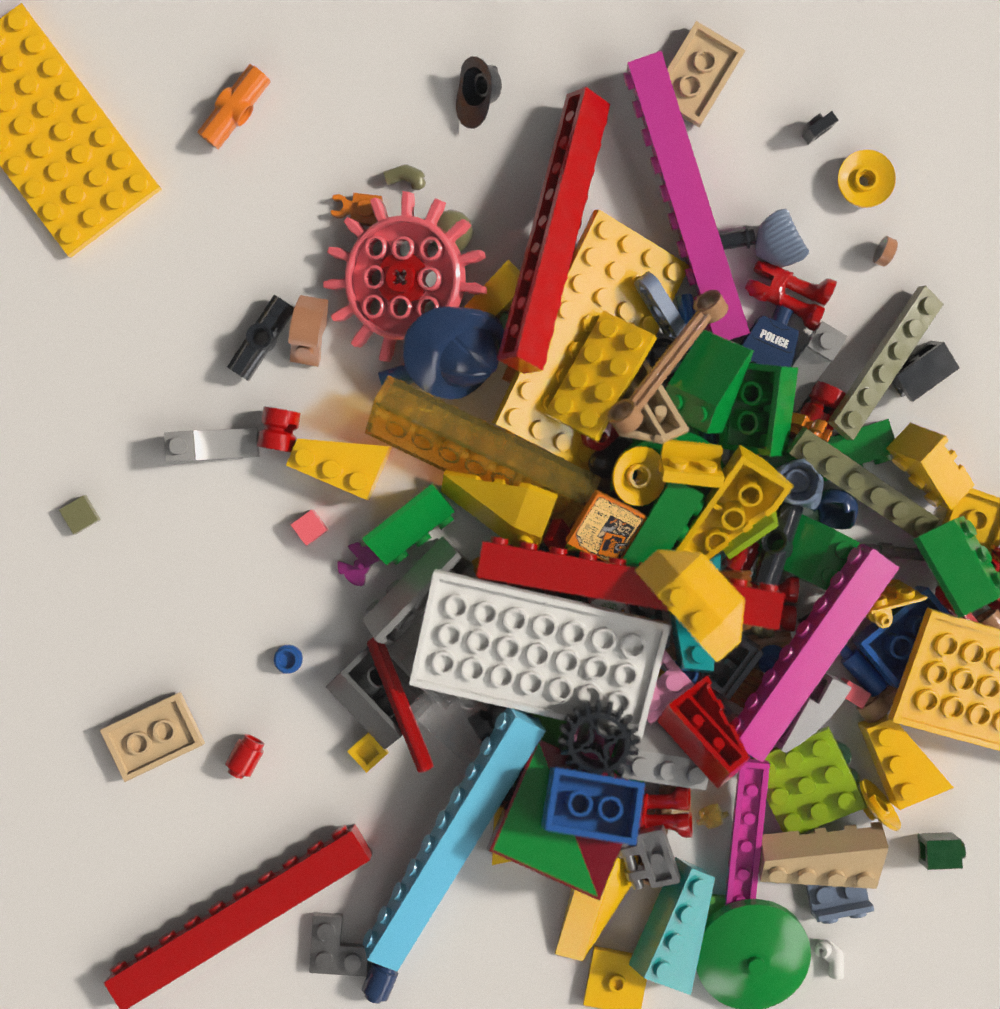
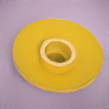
M866 149L852 153L843 161L838 171L837 182L841 194L849 203L861 208H871L880 205L892 194L896 183V174L892 163L885 155L875 150ZM860 177H865L868 180L867 186L860 184Z
M637 446L626 450L617 459L612 472V484L616 494L624 502L634 506L647 505L653 502L663 491L666 482H662L658 466L660 455L655 450ZM636 470L637 477L633 480V472Z
M867 779L860 781L861 794L867 805V808L863 809L867 817L872 821L877 819L891 830L898 831L901 828V822L887 797L871 781Z

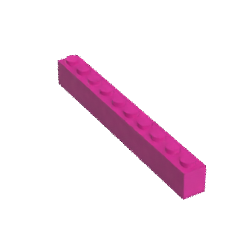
M662 51L627 62V72L623 73L624 81L628 91L633 89L636 98L635 101H632L634 113L637 119L642 117L645 129L641 130L642 138L646 147L651 146L654 157L650 158V163L654 174H660L663 185L659 186V191L663 203L668 202L671 213L667 214L672 231L676 229L678 231L680 241H677L676 245L681 258L686 257L689 268L685 269L689 285H695L698 296L694 297V302L702 293L708 290H718L728 305V311L725 316L717 322L707 324L704 330L728 340L750 334Z

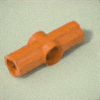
M249 64L235 84L220 93L215 102L214 111L197 133L219 150L237 126H242L249 119L254 109V103L270 84V79L257 67Z

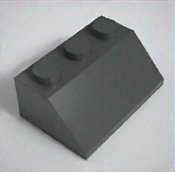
M367 646L325 687L384 749H387L403 734ZM392 659L414 717L417 720L433 701L419 687L409 685L410 677Z

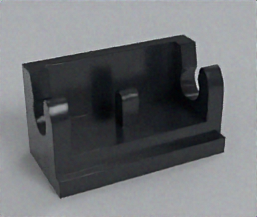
M930 341L908 357L892 381V384L902 398L906 395L909 401L914 402L960 369L945 342Z
M741 633V642L719 662L714 660V671L700 673L702 678L708 675L712 682L710 687L730 700L762 657L763 651L760 645Z

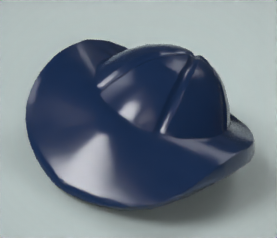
M448 306L433 308L418 317L406 331L403 342V360L406 371L417 386L432 396L451 400L463 398L478 389L497 370L499 364L497 358L505 331L504 326L495 315L478 309Z

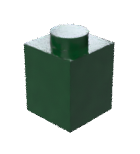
M952 832L918 834L919 863L927 870L963 869L962 859L966 857V848L962 839Z

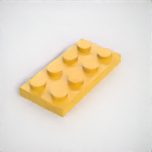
M603 310L545 414L598 442L609 423V410L624 397L656 341V336Z

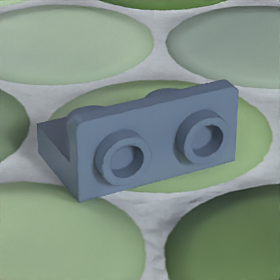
M806 885L811 914L817 922L832 924L836 923L838 918L848 916L850 918H862L867 913L874 911V906L869 901L867 888Z

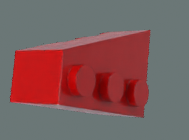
M707 675L668 704L657 722L718 789L736 775L750 757L734 725L729 724L723 712L724 706L721 700H717L710 687L712 682Z

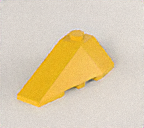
M618 855L600 901L571 888L555 949L556 955L579 961L585 959L632 886L631 881L627 880L624 872L626 866L623 857ZM634 855L635 860L638 863L639 856Z

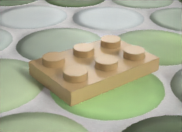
M698 21L693 25L667 70L682 118L700 128L746 50Z
M181 692L100 730L124 782L205 744Z

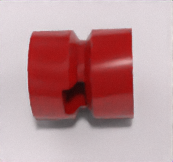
M817 381L809 394L811 402L804 403L799 414L807 415L810 421L819 419L827 422L846 393L828 383ZM828 423L825 429L833 431L834 428Z
M264 406L261 423L265 427L259 431L257 447L291 453L297 439L293 431L299 428L301 413Z

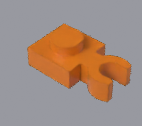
M353 193V200L349 201L343 195L335 194L332 198L333 201L343 203V208L339 211L331 210V215L335 218H344L347 215H351L350 218L360 222L361 225L372 226L377 223V220L372 210L370 199L376 197L383 201V198L377 195Z
M793 413L789 438L794 439L804 426L828 442L833 431L825 429L828 424L826 421L819 419L810 421L807 415Z

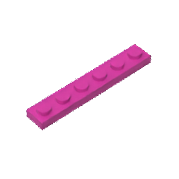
M749 759L737 774L725 906L740 900L756 899L770 763L767 760H764L762 763L756 759Z

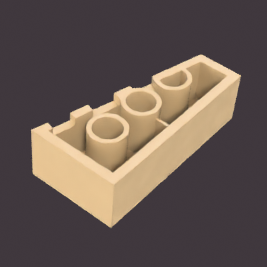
M872 822L871 827L858 829L856 824L845 825L844 830L827 832L826 828H818L804 835H800L799 831L764 834L762 836L759 865L760 882L877 889L889 849L882 823Z

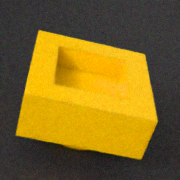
M369 732L347 751L366 773L389 753Z

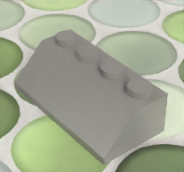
M444 536L440 539H434L426 547L427 553L420 560L415 559L408 565L405 570L407 574L400 581L398 579L393 581L385 591L387 594L380 601H374L366 609L367 615L362 621L378 643L393 646L425 613L435 569L461 575L472 564Z

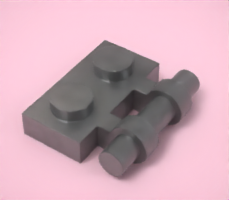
M663 824L639 829L637 845L623 843L619 856L623 857L626 866L624 872L627 880L631 881L634 890L644 887L642 879L645 878L649 879L651 888L680 883L681 876ZM640 854L644 865L637 864L634 855Z

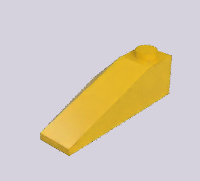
M739 445L722 470L724 475L722 488H711L704 500L705 504L697 517L693 518L686 536L682 542H679L675 551L700 552L708 560L726 548L729 542L737 536L752 529L753 525L763 517H768L774 513L793 488V484L766 460Z
M445 470L441 487L442 493L501 538L509 539V544L520 546V541L538 544L537 550L540 549L550 527L558 494L528 483L521 482L518 487L506 485L504 479L495 478L494 482L482 481L478 475Z

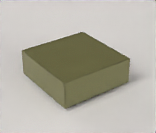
M83 495L59 509L73 535L82 532L101 520L87 495Z

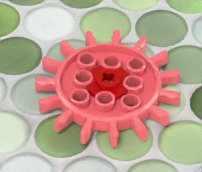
M402 191L400 216L388 217L383 201L376 197L370 199L377 223L365 230L360 222L347 217L343 222L358 238L350 253L339 247H329L327 251L335 259L347 262L345 278L330 279L323 282V287L335 291L345 289L349 301L347 306L338 309L331 315L333 321L342 322L356 315L363 325L355 334L350 344L361 348L367 343L373 332L382 336L383 343L380 349L379 360L384 362H391L396 341H404L407 329L418 317L425 313V306L429 301L435 304V308L446 306L459 307L464 292L474 295L487 294V287L476 282L466 283L465 273L466 265L478 263L486 258L485 252L471 250L461 255L455 243L472 226L469 221L461 219L445 232L437 224L444 212L446 203L437 198L432 202L425 219L414 217L415 197L413 193L408 191ZM377 241H381L382 251L379 255L375 256L373 246ZM408 241L410 251L403 257L400 253V247L402 243ZM436 242L438 251L436 255L429 257L427 248L430 243ZM379 270L381 281L374 285L372 283V275L375 271ZM434 271L437 277L436 283L432 287H428L426 277L430 272ZM377 299L380 303V309L377 314L373 315L370 307L371 303ZM402 300H405L407 311L404 315L400 316L397 307Z

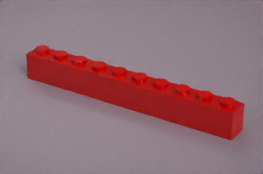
M583 87L566 95L497 358L498 361L523 374L543 371L547 362V354L555 331L554 326L561 307V299L565 283L568 279L567 275L571 259L575 252L578 231L582 224L581 219L588 200L591 180L595 173V164L601 148L604 128L608 121L607 116L611 104L588 87Z
M491 536L490 541L482 542L477 572L478 578L670 611L635 571L637 567L626 565L627 559L609 557V562L597 560V554L581 551L579 552V557L567 555L568 549L550 546L549 552L537 550L538 544L520 541V546L508 545L509 539ZM729 577V583L744 598L742 624L779 630L785 593L777 591V585L760 583L759 588L747 586L748 580Z
M356 824L349 828L346 825L339 827L331 833L332 838L323 843L319 840L306 849L308 853L300 858L297 855L290 857L282 863L283 868L273 873L270 870L257 879L258 883L251 888L245 885L232 894L234 898L224 903L221 900L208 909L209 913L202 918L196 915L183 924L184 929L175 933L174 930H171L159 939L160 943L153 948L147 945L134 954L135 959L128 963L122 960L109 970L111 974L104 981V985L118 1008L128 1009L369 862L373 852Z

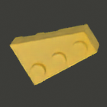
M909 423L887 447V450L894 457L892 462L910 475L908 480L916 488L926 493L924 499L936 508L940 505L948 510H952L971 490L974 483L964 466L961 464L957 465L954 462V459L957 457L956 452L952 449L948 452L945 444L948 442V439L945 435Z

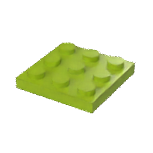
M829 726L819 729L807 740L787 753L775 747L765 758L770 763L766 800L782 832L799 831L801 834L867 808L859 787Z

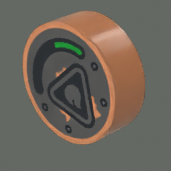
M885 236L876 248L873 263L882 267L887 266L896 253L897 240Z

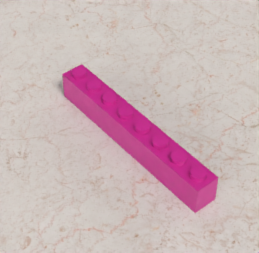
M859 543L849 553L843 568L832 577L829 588L823 596L815 601L813 610L807 619L802 621L797 627L796 635L780 651L779 659L772 669H769L764 674L762 683L756 692L747 698L744 709L738 717L731 721L730 725H734L747 753L763 763L898 571L899 567L875 549Z

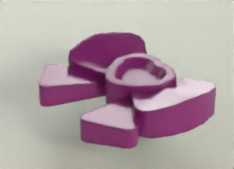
M360 542L348 545L349 550L358 558L354 561V566L338 561L339 574H344L351 584L364 586L366 574L372 565L381 559L369 547L362 546Z

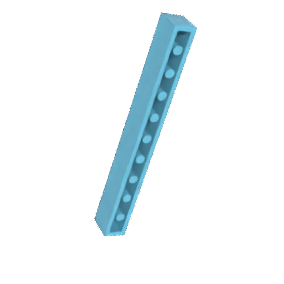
M508 707L505 712H502L497 717L492 734L483 740L480 753L475 761L468 765L463 781L452 791L450 802L445 810L438 814L430 835L427 834L424 837L416 858L410 860L402 881L394 886L392 897L387 905L380 909L372 930L369 929L366 932L363 946L368 961L394 971L399 970L546 732L539 718L525 711Z

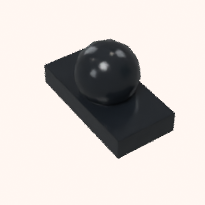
M616 439L606 449L596 451L590 456L588 467L591 475L586 490L592 492L596 489L604 494L606 491H610V478L615 462L631 442Z

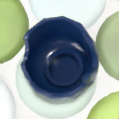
M832 488L822 491L821 501L813 511L816 512L818 510V520L820 523L834 529L845 530L851 529L855 525L858 515V504L849 493Z

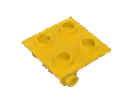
M892 579L865 617L874 622L878 627L887 628L892 624L893 620L891 609L927 600V597L902 581Z

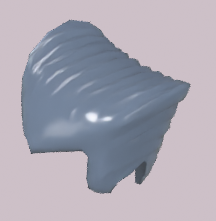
M787 209L775 211L761 223L755 245L756 255L760 259L782 268L800 262L808 256L809 249L799 235Z
M805 459L793 460L776 468L782 476L793 484V488L783 502L811 510L818 507L821 501L824 480L822 475L818 474Z

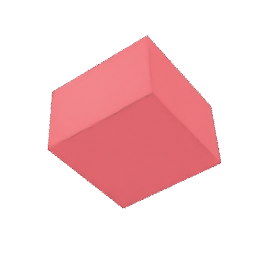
M311 509L291 524L306 546L329 530L314 509Z
M842 677L841 680L852 687L845 699L863 709L871 693Z

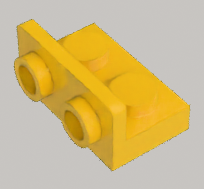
M669 440L663 443L658 464L662 482L722 488L724 475L720 466L723 453L722 446L680 440Z

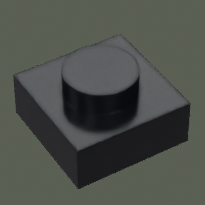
M833 111L824 117L819 113L806 124L808 129L802 137L808 145L829 131L838 122V118Z

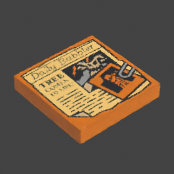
M595 489L565 540L567 544L584 552L597 554V558L609 562V557L623 558L646 521L647 516Z

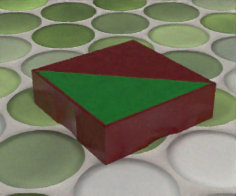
M540 740L517 777L514 792L502 810L486 849L600 901L623 843L547 831L541 828L550 767L574 771L576 763L567 766L565 762L569 755H561L560 748ZM615 774L614 778L628 780L626 778H622L617 774Z

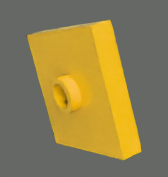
M593 946L583 998L584 1006L600 1009L642 1008L647 979L643 978L629 965L633 953Z

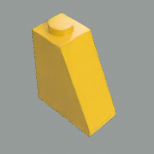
M508 260L484 285L487 287V294L474 295L463 308L485 311L499 319L504 312L511 308L520 271Z

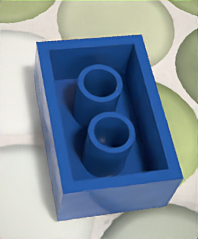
M917 585L913 588L925 595L927 600L891 609L893 620L889 627L880 628L872 622L851 639L888 685L897 689L926 609L930 608L950 614L929 587Z
M550 767L541 828L547 831L637 845L645 783Z

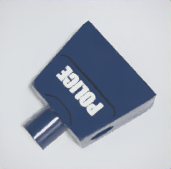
M777 305L771 318L761 315L756 319L749 330L750 334H747L740 344L754 350L750 363L791 367L799 336L797 329L787 326L793 313L792 310Z

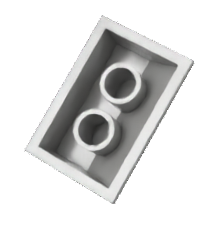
M646 721L640 743L634 745L639 749V753L636 756H631L634 760L633 765L628 766L624 764L625 773H619V775L627 779L706 791L709 780L657 721L652 725ZM624 738L619 739L616 754L622 749Z

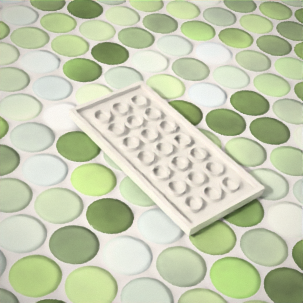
M435 569L409 685L560 720H565L567 713L574 715L573 707L575 705L584 711V701L589 700L592 707H595L597 698L601 699L602 707H607V702L611 700L613 701V710H616L620 705L624 707L622 717L632 714L633 720L630 724L638 725V732L634 735L642 738L671 625L670 622ZM599 719L604 727L615 726L616 729L618 728L611 721ZM586 721L582 725L589 726V723Z

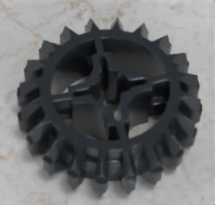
M600 698L596 699L595 707H592L589 700L584 701V711L575 705L573 707L574 715L568 713L565 715V721L568 724L560 725L559 730L563 735L558 737V743L564 745L560 749V754L569 755L565 762L567 766L576 763L574 771L581 772L584 769L586 773H597V775L602 776L603 773H607L608 777L613 778L615 776V769L620 774H624V764L632 766L634 760L631 756H636L639 753V749L634 746L640 743V736L634 735L638 732V725L630 724L633 720L632 714L622 717L624 712L622 705L613 710V701L611 700L607 702V707L601 706L602 701ZM599 719L611 721L618 728L616 729L615 726L604 727ZM588 721L590 732L582 736L581 740L575 742L574 734L581 724ZM595 730L597 735H601V739L605 737L603 748L601 744H597V741L594 742ZM624 738L622 749L618 754L610 758L609 747L617 743L618 739ZM583 753H595L599 760L588 758Z

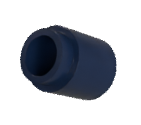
M372 962L362 986L365 998L375 1004L387 1001L398 977V971Z

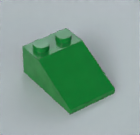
M703 330L666 388L667 394L687 425L706 434L723 433L754 350L710 331Z
M802 514L792 543L793 553L786 560L783 571L826 592L832 577L837 572H840L847 562L849 553L860 542ZM760 538V539L758 540V542H757L758 544H760V546H759V548H758V550H757V551L759 552V555H760V552H761V549H762V545H761V539H762V538ZM779 539L773 542L771 550H779L783 545V540Z

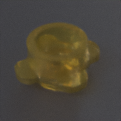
M711 804L698 812L700 819L696 823L698 826L705 825L708 829H714L724 823L723 819L727 818L729 813L728 811L722 812L719 804Z

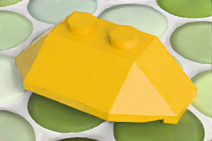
M657 550L635 569L638 575L716 662H719L741 642L744 598L703 553Z

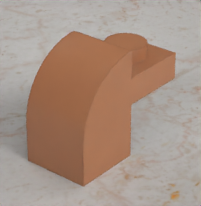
M303 295L299 296L292 314L288 343L291 344L290 362L319 366L321 361L322 335L327 326L328 300Z

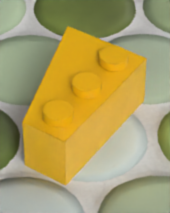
M297 438L286 466L360 498L370 500L392 447Z
M887 714L873 723H867L865 720L857 723L890 803L899 810L954 788L898 723L889 720Z

